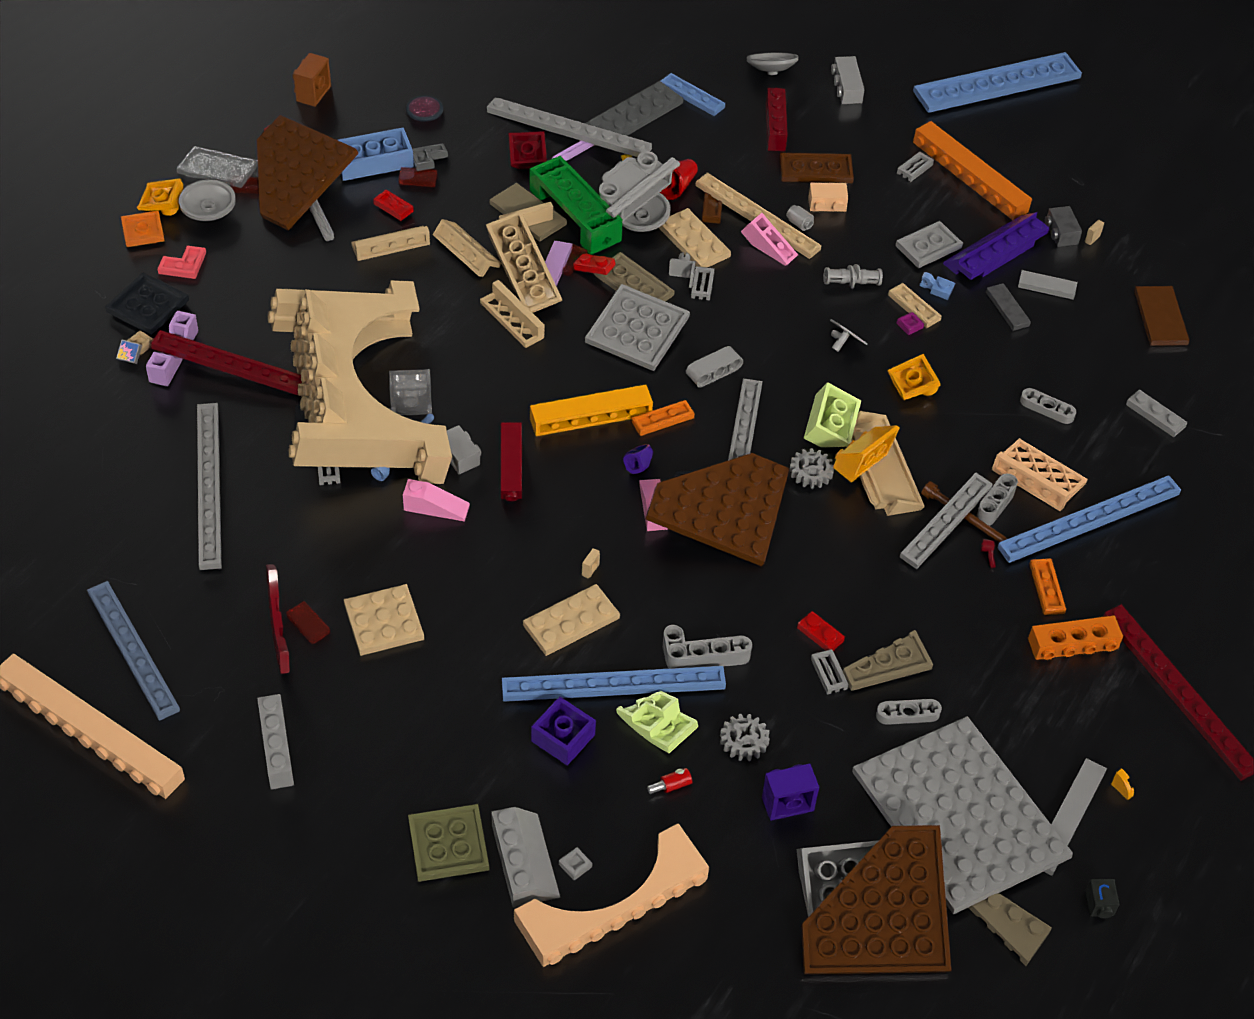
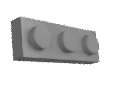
M1138 390L1127 400V406L1172 437H1175L1187 425V421L1141 390Z

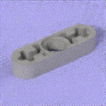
M1027 388L1022 392L1020 402L1023 406L1064 424H1070L1074 421L1076 409L1072 405L1032 388ZM1043 404H1050L1053 408H1046Z
M934 699L885 701L879 704L876 718L882 724L934 722L939 719L942 707ZM911 708L915 714L911 716L906 715L903 709ZM927 708H931L934 713H930V710H927ZM886 710L890 715H886L883 711Z

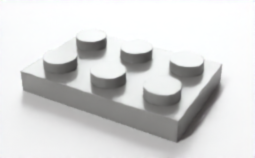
M940 221L896 241V247L918 268L961 249L963 242Z

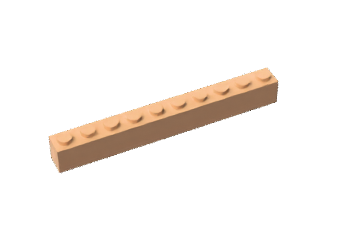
M14 653L0 665L1 690L11 692L17 701H24L33 712L43 714L52 725L57 724L62 727V730L68 736L78 738L84 747L94 749L100 758L110 760L119 771L122 772L124 770L129 773L135 782L145 784L154 795L159 794L166 799L185 780L181 766Z

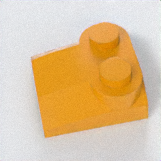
M181 179L147 183L137 209L145 211L161 210L163 215H174L179 209V196L183 191Z
M924 354L888 370L895 388L904 400L920 394L926 396L933 395L937 392L938 387L941 386L939 379Z

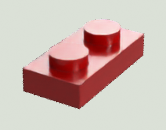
M388 190L383 191L374 198V205L400 221L414 212L411 204Z
M582 254L573 265L577 271L607 275L616 263L614 258Z
M813 611L802 619L797 626V629L825 651L831 649L834 651L845 639L844 635Z

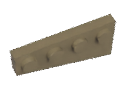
M916 630L909 633V636L897 639L887 648L877 650L874 655L866 656L845 667L843 674L850 690L853 691L931 670L933 663Z
M999 893L968 907L977 917H981L988 924L987 927L993 933L996 932L1005 941L1004 944L1010 951L1014 950L1021 957L1020 961L1025 966H1027L1052 929V927Z

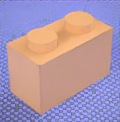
M810 183L808 195L810 211L846 212L848 203L847 184Z

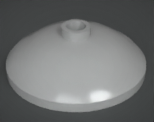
M759 53L747 56V62L751 66L767 72L768 75H777L778 71L786 70L798 61V55L791 53Z
M202 180L192 183L179 196L181 211L186 216L199 221H213L224 217L233 209L236 202L233 189L226 183L217 180Z
M658 193L623 221L622 226L638 232L659 228L670 216L669 201L664 195Z

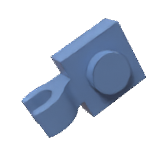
M924 272L920 286L931 289V294L948 300L955 283L939 276L935 280L930 273Z

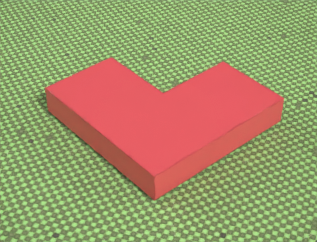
M187 246L182 258L163 256L158 267V274L196 279L206 255V248Z

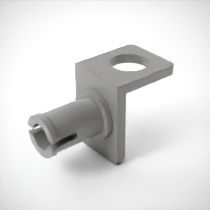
M684 252L679 254V259H670L669 275L690 278L689 288H692L696 261H690V255L686 253L684 257Z

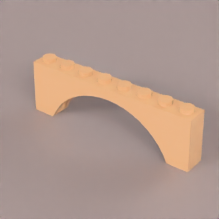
M679 824L658 834V857L650 876L636 892L623 901L603 909L581 912L561 910L533 899L514 909V922L543 967L548 964H556L568 953L578 952L585 944L600 940L605 933L622 928L631 919L641 918L646 911L661 907L668 899L674 896L679 897L687 889L694 885L700 886L707 880L709 866Z

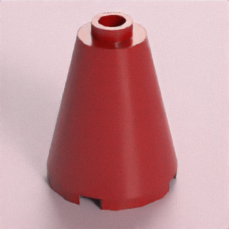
M692 159L679 161L680 166L672 171L671 184L660 192L667 200H674L680 197L697 174L698 167Z

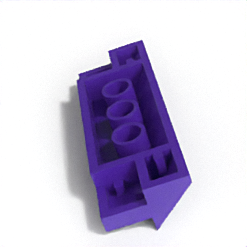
M1037 212L1021 215L947 259L943 264L956 275L962 272L970 280L978 275L984 277L1033 247L1037 239L1048 233L1049 227L1036 218Z

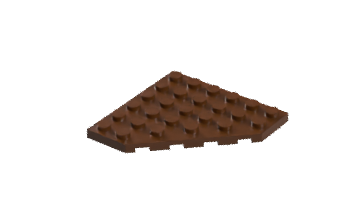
M279 115L257 138L259 203L262 218L289 230L359 154L357 149Z
M750 453L657 483L645 520L762 566L766 559L790 468Z
M940 825L892 826L803 922L801 928L804 974L951 971Z

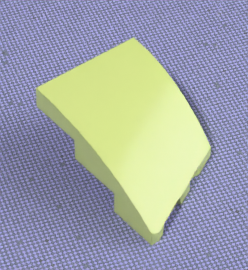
M663 691L638 699L636 704L626 708L620 706L616 709L617 714L636 732L668 753L674 750L698 728L697 720L680 712L678 699Z

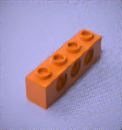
M1107 616L1032 626L1028 640L1035 659L1048 660L1061 656L1071 657L1076 654L1114 651L1119 648L1123 635L1116 617Z

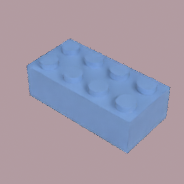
M404 127L338 140L356 148L359 153L341 173L343 181L414 167L413 150Z

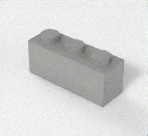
M835 57V62L831 66V73L834 75V85L837 86V96L840 97L841 103H862L864 86L856 57Z

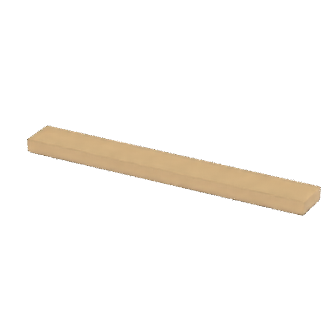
M706 173L696 181L698 188L711 194L718 201L721 200L723 204L749 221H753L763 213L790 246L810 259L821 250L822 245L709 173Z

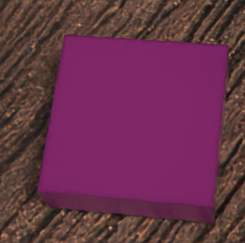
M913 312L897 319V324L908 335L924 327V323Z

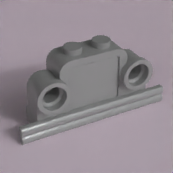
M644 151L638 155L637 160L628 157L618 162L613 169L604 173L602 176L603 182L599 187L601 199L610 206L606 209V212L613 218L619 215L625 221L671 184L672 171L680 166L679 161L672 157L662 164L653 152Z

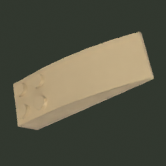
M519 211L486 224L491 242L518 299L532 313L561 302V295L522 212Z

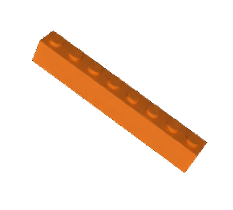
M932 121L915 130L913 143L1010 219L1014 220L1029 212L1032 201L1030 196Z

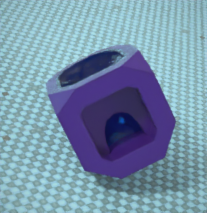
M649 444L638 446L624 455L623 461L627 471L636 474L643 472L649 467L653 456V450Z

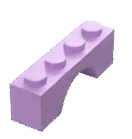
M177 311L169 324V333L194 340L198 333L196 315ZM153 352L146 364L149 382L168 386L183 359L163 352Z

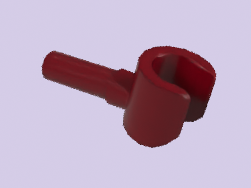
M983 539L981 551L988 552L990 567L995 568L993 556L995 543L992 540Z

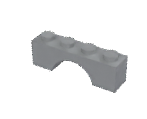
M281 695L259 697L258 706L271 789L293 786L294 781Z

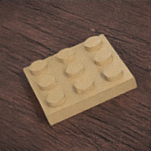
M407 584L344 599V606L360 656L424 640V633Z

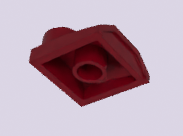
M544 131L509 133L512 167L520 170L530 169L547 161Z

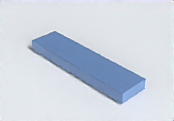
M672 73L661 80L663 84L683 97L684 100L713 116L725 108V103Z

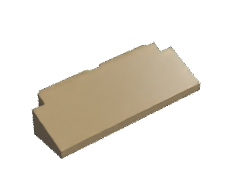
M860 411L851 442L853 440L857 441L865 431L869 432L874 427L890 426L886 415ZM895 438L887 456L860 475L869 501L874 505L875 510L884 508L887 516L919 511L924 508V503Z

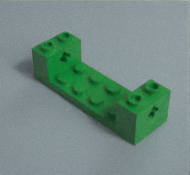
M561 156L530 168V191L539 200L551 196L581 227L580 244L590 255L622 241L623 219L619 215L613 218L606 212V209L610 206L601 199L596 191Z

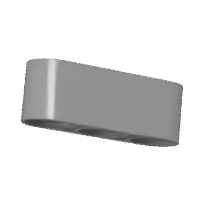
M727 346L691 363L686 369V374L698 387H703L738 370L743 364V359L731 346Z
M1001 475L980 502L976 517L987 525H992L1012 500L1018 483L1014 475Z

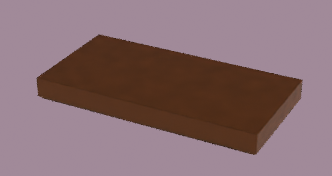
M780 153L782 182L853 183L851 154Z
M1136 286L1134 292L1150 346L1188 345V334L1173 286Z

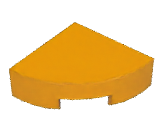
M1120 769L1116 772L1111 785L1129 800L1134 795V788L1130 787L1127 780L1129 779L1128 774L1123 769Z

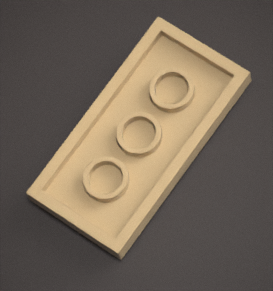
M689 208L669 216L668 220L659 227L685 255L686 253L690 255V261H696L695 266L707 268L731 256V251Z
M595 584L523 620V626L547 656L620 619V613L599 586Z

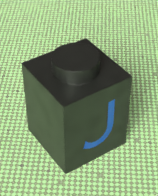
M1114 879L1090 880L1086 888L1090 916H1099L1100 918L1114 916L1119 907Z

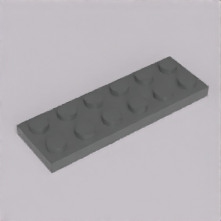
M658 81L584 124L628 136L683 104V97L661 81Z

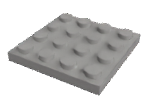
M621 284L586 335L585 343L654 371L688 320L690 311Z

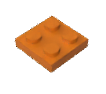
M159 210L121 216L126 247L165 241Z

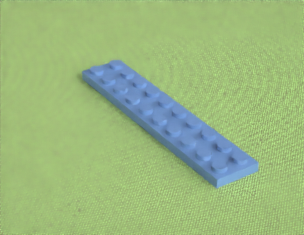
M1064 52L916 85L913 92L929 113L1079 79L1082 72L1067 53Z

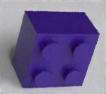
M559 697L532 726L531 741L568 765L595 736L596 720Z
M798 764L788 769H775L766 773L762 800L770 821L814 811L819 785L811 764Z

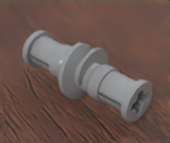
M857 264L853 266L848 265L847 269H830L826 267L823 274L824 284L849 283L851 289L854 288L855 283H868L880 286L883 278L881 269L860 270V266Z

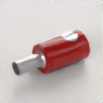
M687 768L677 769L675 772L661 776L660 782L647 786L649 794L660 790L668 793L692 784V777Z

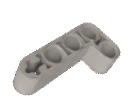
M669 625L664 630L663 650L666 665L669 669L742 665L749 662L752 642L745 636L685 642L682 628L677 625Z

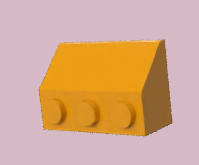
M897 425L874 427L869 432L865 431L857 441L853 440L845 450L841 449L838 451L833 468L850 482H853L887 456L900 427Z

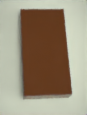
M705 193L702 222L720 223L722 202L712 197L711 194Z

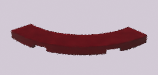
M274 564L266 565L275 652L280 673H289V651L285 638L282 637L283 624L281 612L279 611L277 569Z

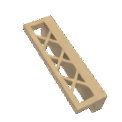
M442 219L433 233V236L478 276L483 277L490 266L499 268L502 264L455 222Z
M420 226L353 241L351 244L357 260L360 261L430 245L429 229L427 226Z
M499 280L493 282V293L481 298L480 303L525 348L544 338V324ZM493 299H496L499 302V304L493 305L489 304L488 302L492 301ZM500 311L509 312L510 316H502ZM511 322L520 323L521 328L513 327ZM522 334H531L533 337L526 340Z

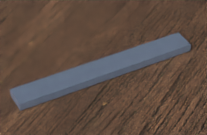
M106 581L87 589L91 600L158 720L160 721L179 712L180 708L109 582Z

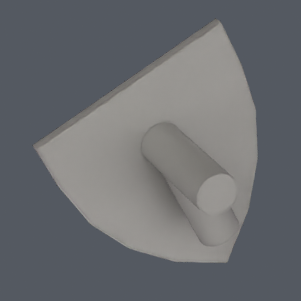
M832 319L830 320V322L843 330L842 333L837 330L831 332V336L837 339L832 347L837 352H839L850 335L865 345L868 344Z

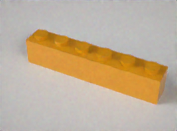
M647 385L634 386L530 405V420L535 436L632 419V417L652 411L653 401Z

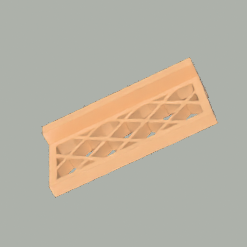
M1020 438L1004 453L1001 451L997 454L992 470L999 475H1014L1018 480L1017 486L1059 511L1065 507L1066 502L1088 480ZM1021 447L1026 452H1018L1017 448ZM1021 458H1029L1030 462H1024ZM1034 458H1039L1043 462H1035ZM1038 468H1046L1047 472H1039ZM1052 469H1057V470H1059L1061 473H1059V472H1052ZM1055 478L1063 479L1064 482H1056ZM1069 479H1074L1079 483H1070Z

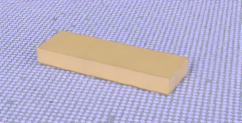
M551 202L499 216V219L521 211L527 225L531 226L553 220V205Z
M904 283L889 290L888 296L908 313L913 312L924 323V327L928 328L941 320V315Z

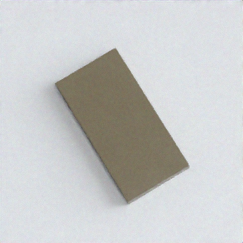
M518 183L490 199V205L503 215L544 204ZM553 210V220L528 227L532 236L540 242L567 225V220Z
M621 252L612 257L615 259L616 265L607 275L594 273L596 277L615 291L623 284L663 301H667L674 296L673 289Z

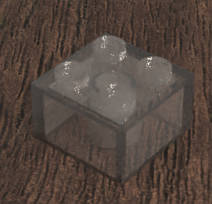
M430 369L389 371L391 411L399 415L432 414Z

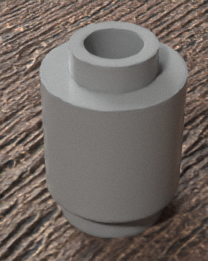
M793 205L787 212L786 216L789 221L802 231L810 229L814 224V216L801 206Z

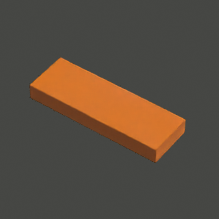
M684 400L632 417V424L639 435L642 436L693 419L695 413L687 401Z
M1052 559L1031 560L1030 568L1044 615L1065 614L1066 607Z

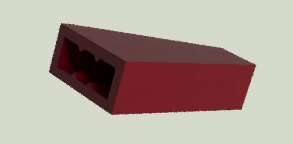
M501 423V499H506L507 501L522 499V423Z

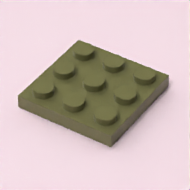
M478 804L408 815L418 882L489 870Z

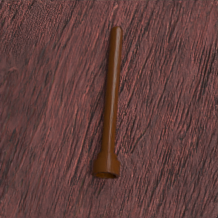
M929 481L921 492V495L927 499H936L943 505H946L951 500L940 493V489L932 481ZM970 512L964 517L965 520L996 541L1002 542L1007 540L1004 535Z

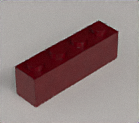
M768 88L766 121L768 151L786 150L787 116L785 89Z

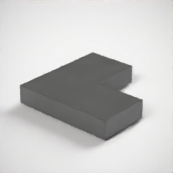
M443 143L412 149L413 164L417 171L435 168L434 159L448 157V151Z

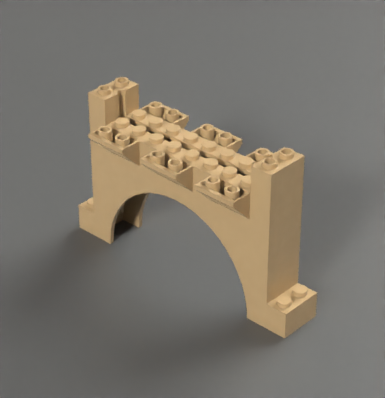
M391 280L389 288L385 290V294L276 289L275 296L271 297L272 311H268V323H271L272 331L294 332L295 340L291 341V352H294L293 365L297 367V373L301 375L302 383L298 384V395L302 397L300 409L304 410L305 419H308V423L298 422L296 431L292 432L293 445H289V457L293 459V465L414 468L415 475H418L419 481L430 484H444L452 459L446 426L414 421L386 408L363 387L353 366L355 356L376 342L395 337H412L411 313L419 312L414 282Z

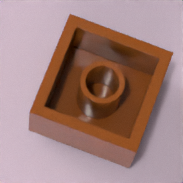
M309 53L302 60L299 67L294 70L293 79L296 101L316 107L331 87L329 58Z

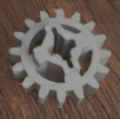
M813 448L810 449V452L803 449L802 454L797 452L795 457H792L789 471L792 472L791 477L796 478V483L803 482V487L809 484L812 489L814 485L821 488L822 482L828 484L829 479L833 477V460L827 459V453L821 455V450H818L816 453Z
M739 714L738 719L732 716L730 717V723L724 722V727L721 728L720 743L724 745L725 752L731 751L730 757L738 755L740 761L743 757H747L748 761H751L752 755L758 759L760 752H766L770 739L769 730H765V723L759 724L758 717L752 720L751 714H748L747 718H743L742 714Z

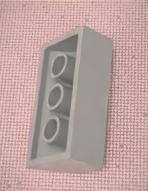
M517 807L493 811L492 828L513 908L520 907L533 899L543 902L560 898L538 814Z

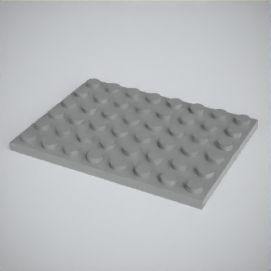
M968 716L853 767V774L891 827L940 825L946 905L953 914L1072 858L1073 852Z

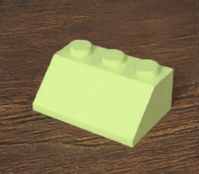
M827 382L815 395L804 439L819 447H848L851 443L861 400Z

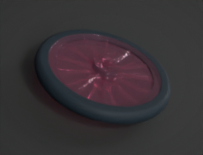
M422 95L412 98L407 103L406 112L414 120L432 121L442 114L443 105L435 97Z

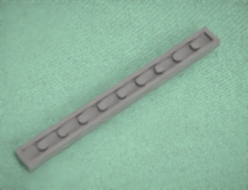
M495 97L487 106V113L638 157L640 153L652 150V143Z
M218 403L197 404L200 570L222 568Z

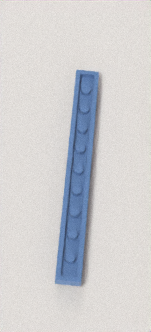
M1166 476L999 542L997 548L1010 563L1180 494L1181 489L1170 476Z
M723 666L502 678L503 701L648 694L659 691L666 693L721 690L726 687Z

